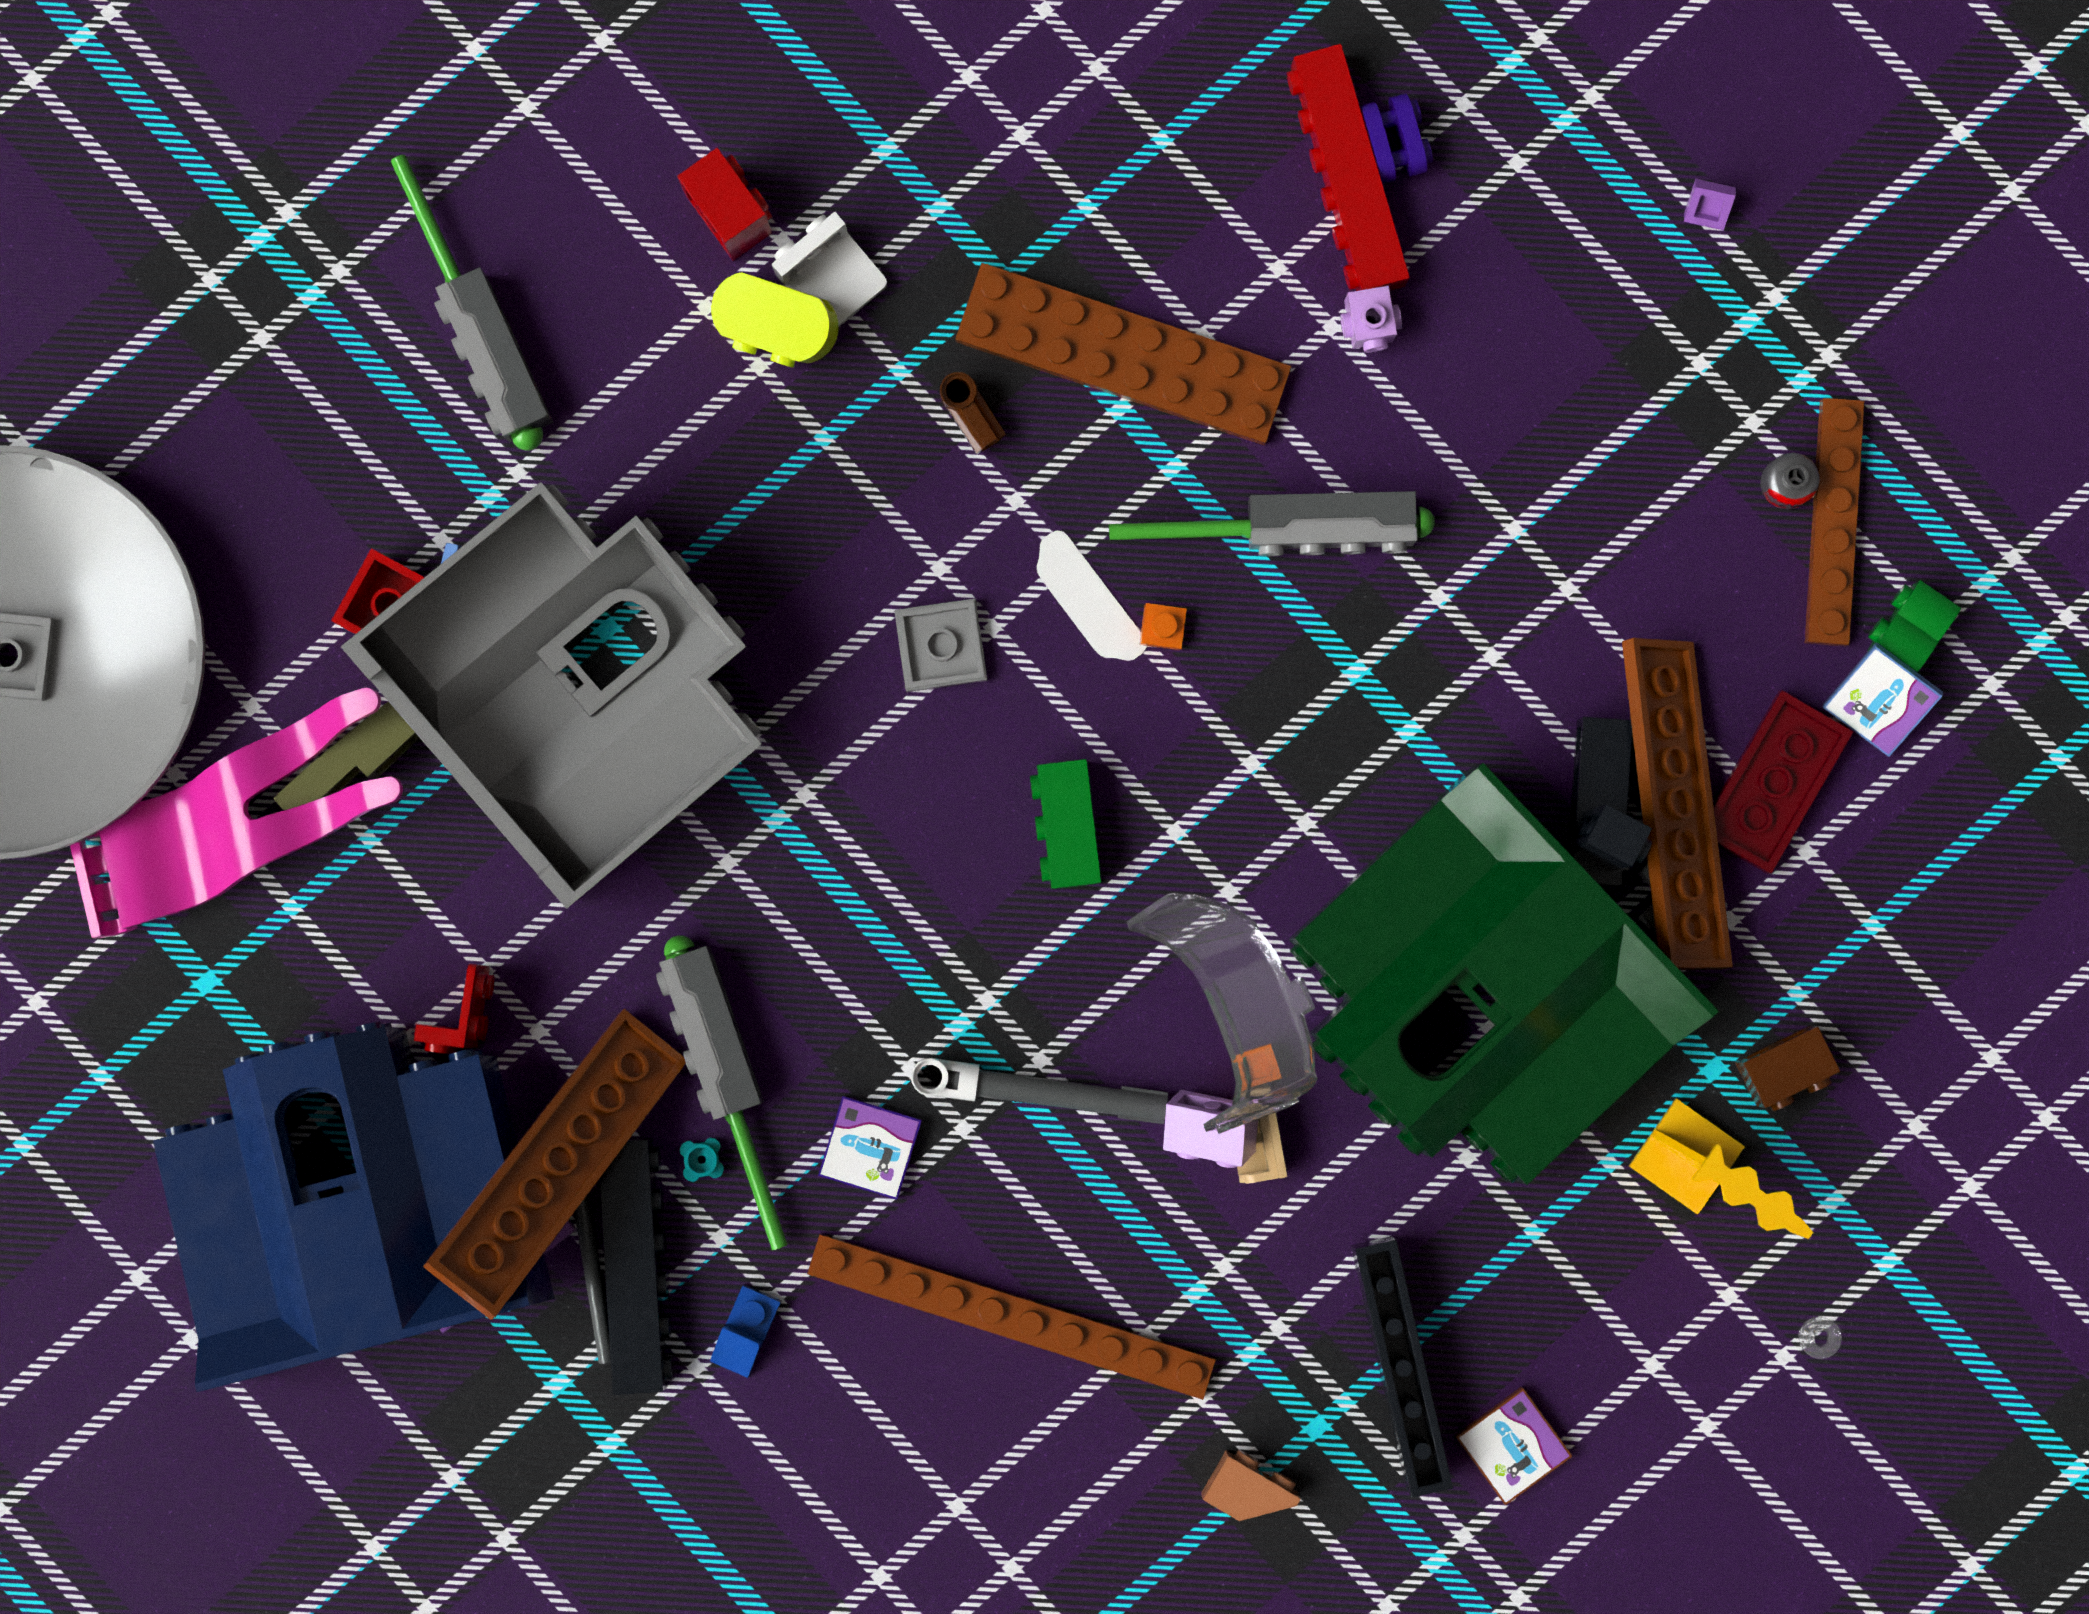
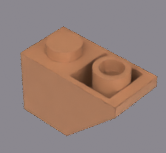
M1227 1450L1225 1451L1201 1493L1204 1501L1238 1521L1295 1507L1301 1498L1298 1492L1293 1490L1296 1485L1294 1481L1277 1471H1274L1272 1476L1257 1469L1260 1462L1241 1450H1238L1236 1455Z

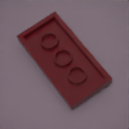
M1778 691L1713 803L1718 846L1764 873L1772 874L1853 731L1785 691Z

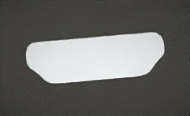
M1057 530L1042 539L1037 573L1093 649L1105 658L1130 661L1140 656L1147 648V646L1139 645L1140 630L1068 535Z

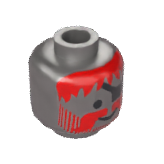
M1793 452L1783 454L1770 462L1762 472L1760 484L1762 493L1769 503L1777 508L1787 510L1797 508L1812 499L1818 490L1820 478L1818 469L1811 459L1803 454Z

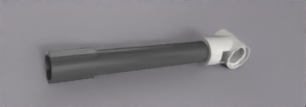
M924 1058L918 1061L911 1074L914 1088L920 1094L926 1096L975 1101L976 1096L1118 1115L1117 1118L1158 1124H1164L1168 1092L1127 1086L1113 1088L979 1070L980 1064L935 1058ZM926 1065H934L942 1073L940 1084L934 1088H925L918 1081V1072Z

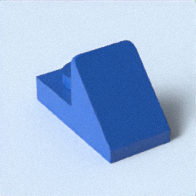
M744 1284L729 1318L720 1332L710 1362L748 1378L782 1300Z

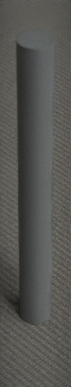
M585 1197L574 1214L599 1364L611 1362L608 1312L589 1197Z

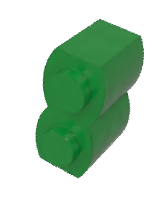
M1921 580L1914 583L1911 587L1905 584L1898 591L1891 602V605L1895 607L1894 612L1888 621L1882 617L1868 635V638L1873 642L1867 650L1869 651L1877 642L1917 673L1961 610L1958 605Z

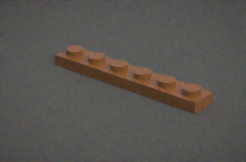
M1823 398L1819 404L1816 467L1819 472L1820 481L1813 500L1804 644L1846 647L1850 641L1864 401Z

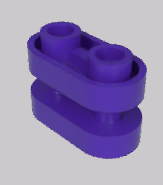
M1406 93L1390 97L1388 100L1389 111L1380 113L1375 102L1360 105L1382 184L1396 180L1395 168L1405 166L1408 175L1411 177L1426 173L1427 163L1433 162L1430 143L1427 138L1421 139L1417 125L1422 122L1418 102L1416 99L1410 100ZM1390 127L1394 128L1400 149L1391 152L1385 129Z

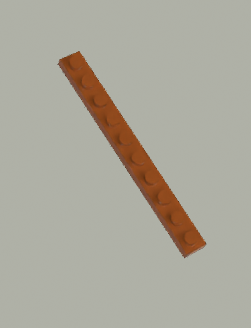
M822 1233L819 1234L807 1272L808 1275L1202 1400L1204 1399L1215 1364V1358Z

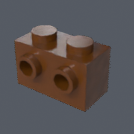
M1807 1026L1735 1061L1756 1106L1762 1108L1770 1106L1772 1111L1779 1110L1793 1103L1795 1100L1792 1095L1806 1088L1809 1093H1813L1827 1087L1832 1083L1830 1076L1840 1072L1818 1026Z

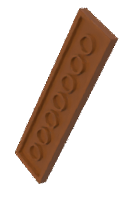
M982 262L955 338L957 343L1264 446L1291 369L1290 365Z
M1631 638L1622 641L1642 818L1643 824L1652 828L1648 839L1652 841V845L1647 854L1657 946L1679 970H1722L1732 968L1694 642Z
M623 1009L619 1012L423 1267L490 1320L495 1318L686 1064L684 1057L627 1010Z

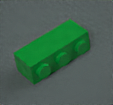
M1087 760L1037 765L1038 775H1030L1032 799H1041L1043 815L1035 816L1037 841L1046 840L1047 856L1039 857L1042 882L1051 881V890L1101 884Z

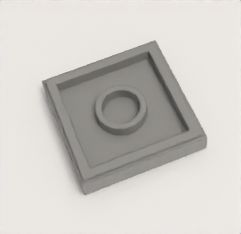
M976 598L894 610L906 692L987 681Z

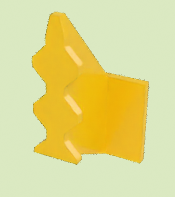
M1676 1098L1629 1164L1630 1168L1697 1215L1720 1184L1723 1201L1730 1206L1748 1203L1754 1206L1758 1225L1764 1230L1771 1231L1785 1228L1789 1232L1809 1239L1813 1234L1809 1226L1795 1214L1791 1195L1785 1191L1764 1193L1759 1188L1757 1172L1750 1166L1730 1169L1745 1148L1744 1145Z

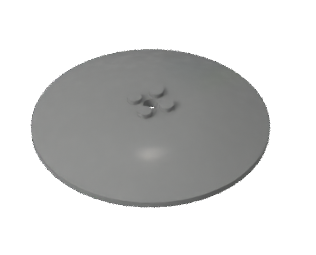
M0 445V650L5 645L12 644L18 651V658L9 667H4L0 663V860L36 856L81 842L124 816L152 790L177 756L191 728L201 695L206 652L204 619L198 592L189 567L175 541L147 506L118 482L97 469L75 459L47 450Z

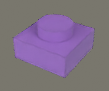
M1695 179L1684 212V222L1724 231L1736 196V187Z

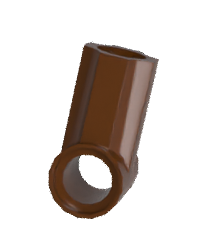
M953 372L942 380L940 385L942 405L949 411L976 455L992 447L1006 436L1001 425L977 390L974 380L969 375L963 372ZM962 383L966 385L970 391L968 399L961 403L952 402L946 394L952 384Z

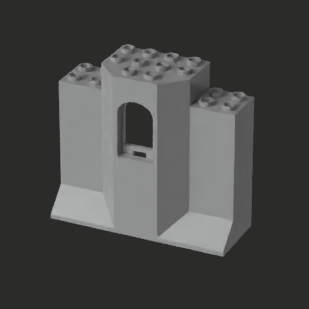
M540 482L344 643L341 648L376 686L567 909L757 749L761 742L756 736L761 731L746 713L740 712L737 715L729 706V703L734 699L718 680L711 683L708 681L709 677L746 647L740 640L745 633L731 616L722 618L713 607L718 601L703 583L696 586L688 578L686 573L691 569L675 550L667 553L658 541L663 538V535L648 518L641 522L635 516L596 548L591 541L597 536L581 517L574 522L564 510L569 503L553 484L546 488ZM620 601L633 602L647 611L653 619L657 630L656 642L647 653L604 689L600 690L563 646L615 603ZM568 665L583 682L578 689L561 671L565 666Z

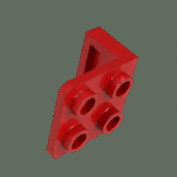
M469 963L458 1028L416 1024L414 1041L424 1042V1051L450 1054L457 1052L458 1047L478 1048L479 1040H485L489 1022L488 1016H483L485 999L491 1000L495 984V976L489 975V966Z

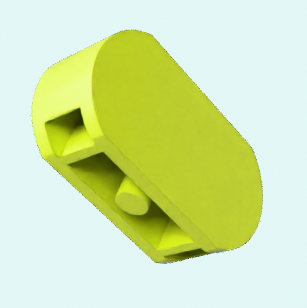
M741 272L728 277L719 285L712 299L711 315L713 323L722 336L734 340L732 348L756 355L758 348L771 352V361L793 368L795 361L812 363L820 360L833 348L838 336V318L829 301Z

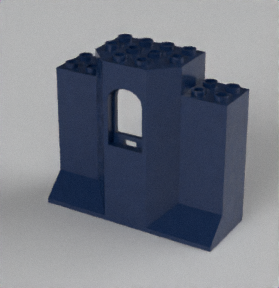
M381 1021L356 1027L357 1032L341 1035L340 1032L330 1033L329 1031L313 1033L304 1036L305 1044L280 1042L263 1047L264 1055L258 1053L234 1059L235 1065L223 1069L233 1115L226 1113L205 1119L207 1124L205 1127L203 1124L193 1126L191 1124L171 1127L165 1129L166 1137L153 1140L198 1336L195 1373L196 1392L486 1317L426 1270L423 1265L517 1145L496 1056L483 1055L482 1050L473 1051V1049L449 1054L450 1062L443 1064V1061L433 1062V1060L413 1063L406 1029L392 1028L391 1023L381 1024ZM315 1092L328 1093L337 1098L341 1105L357 1173L301 1187L286 1124V1113L291 1104L301 1096ZM339 1186L343 1187L344 1193L321 1199V1191ZM544 1253L499 1313L555 1299Z

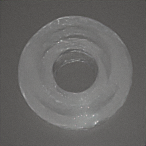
M1819 1316L1810 1318L1802 1325L1799 1331L1801 1348L1813 1358H1829L1838 1351L1841 1345L1842 1336L1840 1329L1835 1322L1828 1318ZM1819 1331H1825L1828 1336L1827 1342L1824 1345L1818 1346L1814 1340L1815 1335Z

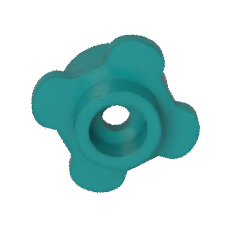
M711 1137L702 1143L686 1141L681 1145L680 1154L684 1157L685 1169L683 1175L685 1179L695 1182L699 1177L710 1176L718 1178L723 1174L724 1166L719 1162L718 1155L721 1144L717 1139ZM699 1156H704L706 1158L705 1163H699Z

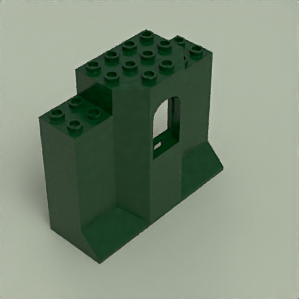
M1484 763L1467 770L1288 939L1294 945L1290 950L1291 954L1306 969L1314 966L1322 975L1318 980L1320 985L1334 999H1339L1341 996L1344 998L1309 1033L1315 1039L1310 1045L1326 1063L1332 1064L1334 1061L1337 1062L1344 1070L1339 1077L1354 1093L1361 1094L1362 1096L1367 1094L1372 1102L1367 1105L1368 1108L1384 1124L1386 1123L1392 1127L1396 1125L1401 1130L1396 1137L1412 1154L1418 1157L1422 1153L1433 1158L1460 1132L1476 1150L1482 1152L1487 1150L1494 1157L1489 1164L1504 1180H1509L1511 1183L1516 1180L1528 1185L1674 1045L1719 1012ZM1455 983L1494 1026L1446 1072L1438 1076H1427L1413 1068L1404 1057L1400 1047L1401 1035L1410 1023L1447 988ZM1478 983L1495 1000L1490 1006L1472 989Z

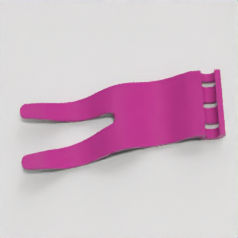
M362 688L336 697L296 723L246 745L220 759L187 784L166 794L139 802L128 813L107 828L81 842L70 845L91 937L96 939L124 934L137 929L140 924L202 905L227 892L238 882L269 863L332 834L371 810L397 802L403 792L402 783L399 779L388 776L360 782L321 799L258 819H253L248 812L251 799L310 762L348 727L377 712L381 705V698L378 692L371 688ZM100 837L102 845L87 848L85 840ZM109 873L110 882L95 884V876ZM118 910V919L104 921L102 913Z

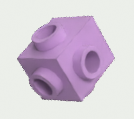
M1389 286L1347 293L1344 300L1346 313L1340 315L1344 338H1351L1352 349L1363 347L1365 353L1387 349L1388 343L1393 342L1397 335L1396 330L1402 329L1400 309L1398 304L1392 305ZM1367 319L1373 320L1376 324L1369 323Z

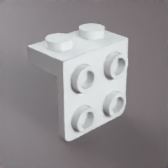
M833 212L829 217L821 215L806 228L808 234L796 244L790 241L782 246L774 255L776 261L772 263L775 275L786 287L829 301L836 312L840 327L886 288L887 281L885 276L848 234L843 220L836 212Z

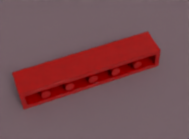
M1337 44L1294 56L1291 71L1287 72V81L1292 96L1299 95L1303 108L1298 111L1299 123L1303 134L1310 133L1314 148L1309 150L1310 160L1314 172L1322 173L1325 187L1321 188V197L1326 212L1333 211L1337 226L1332 227V234L1338 251L1344 250L1348 265L1343 266L1347 286L1349 290L1356 289V291L1389 286V291L1405 287L1410 278L1342 45Z

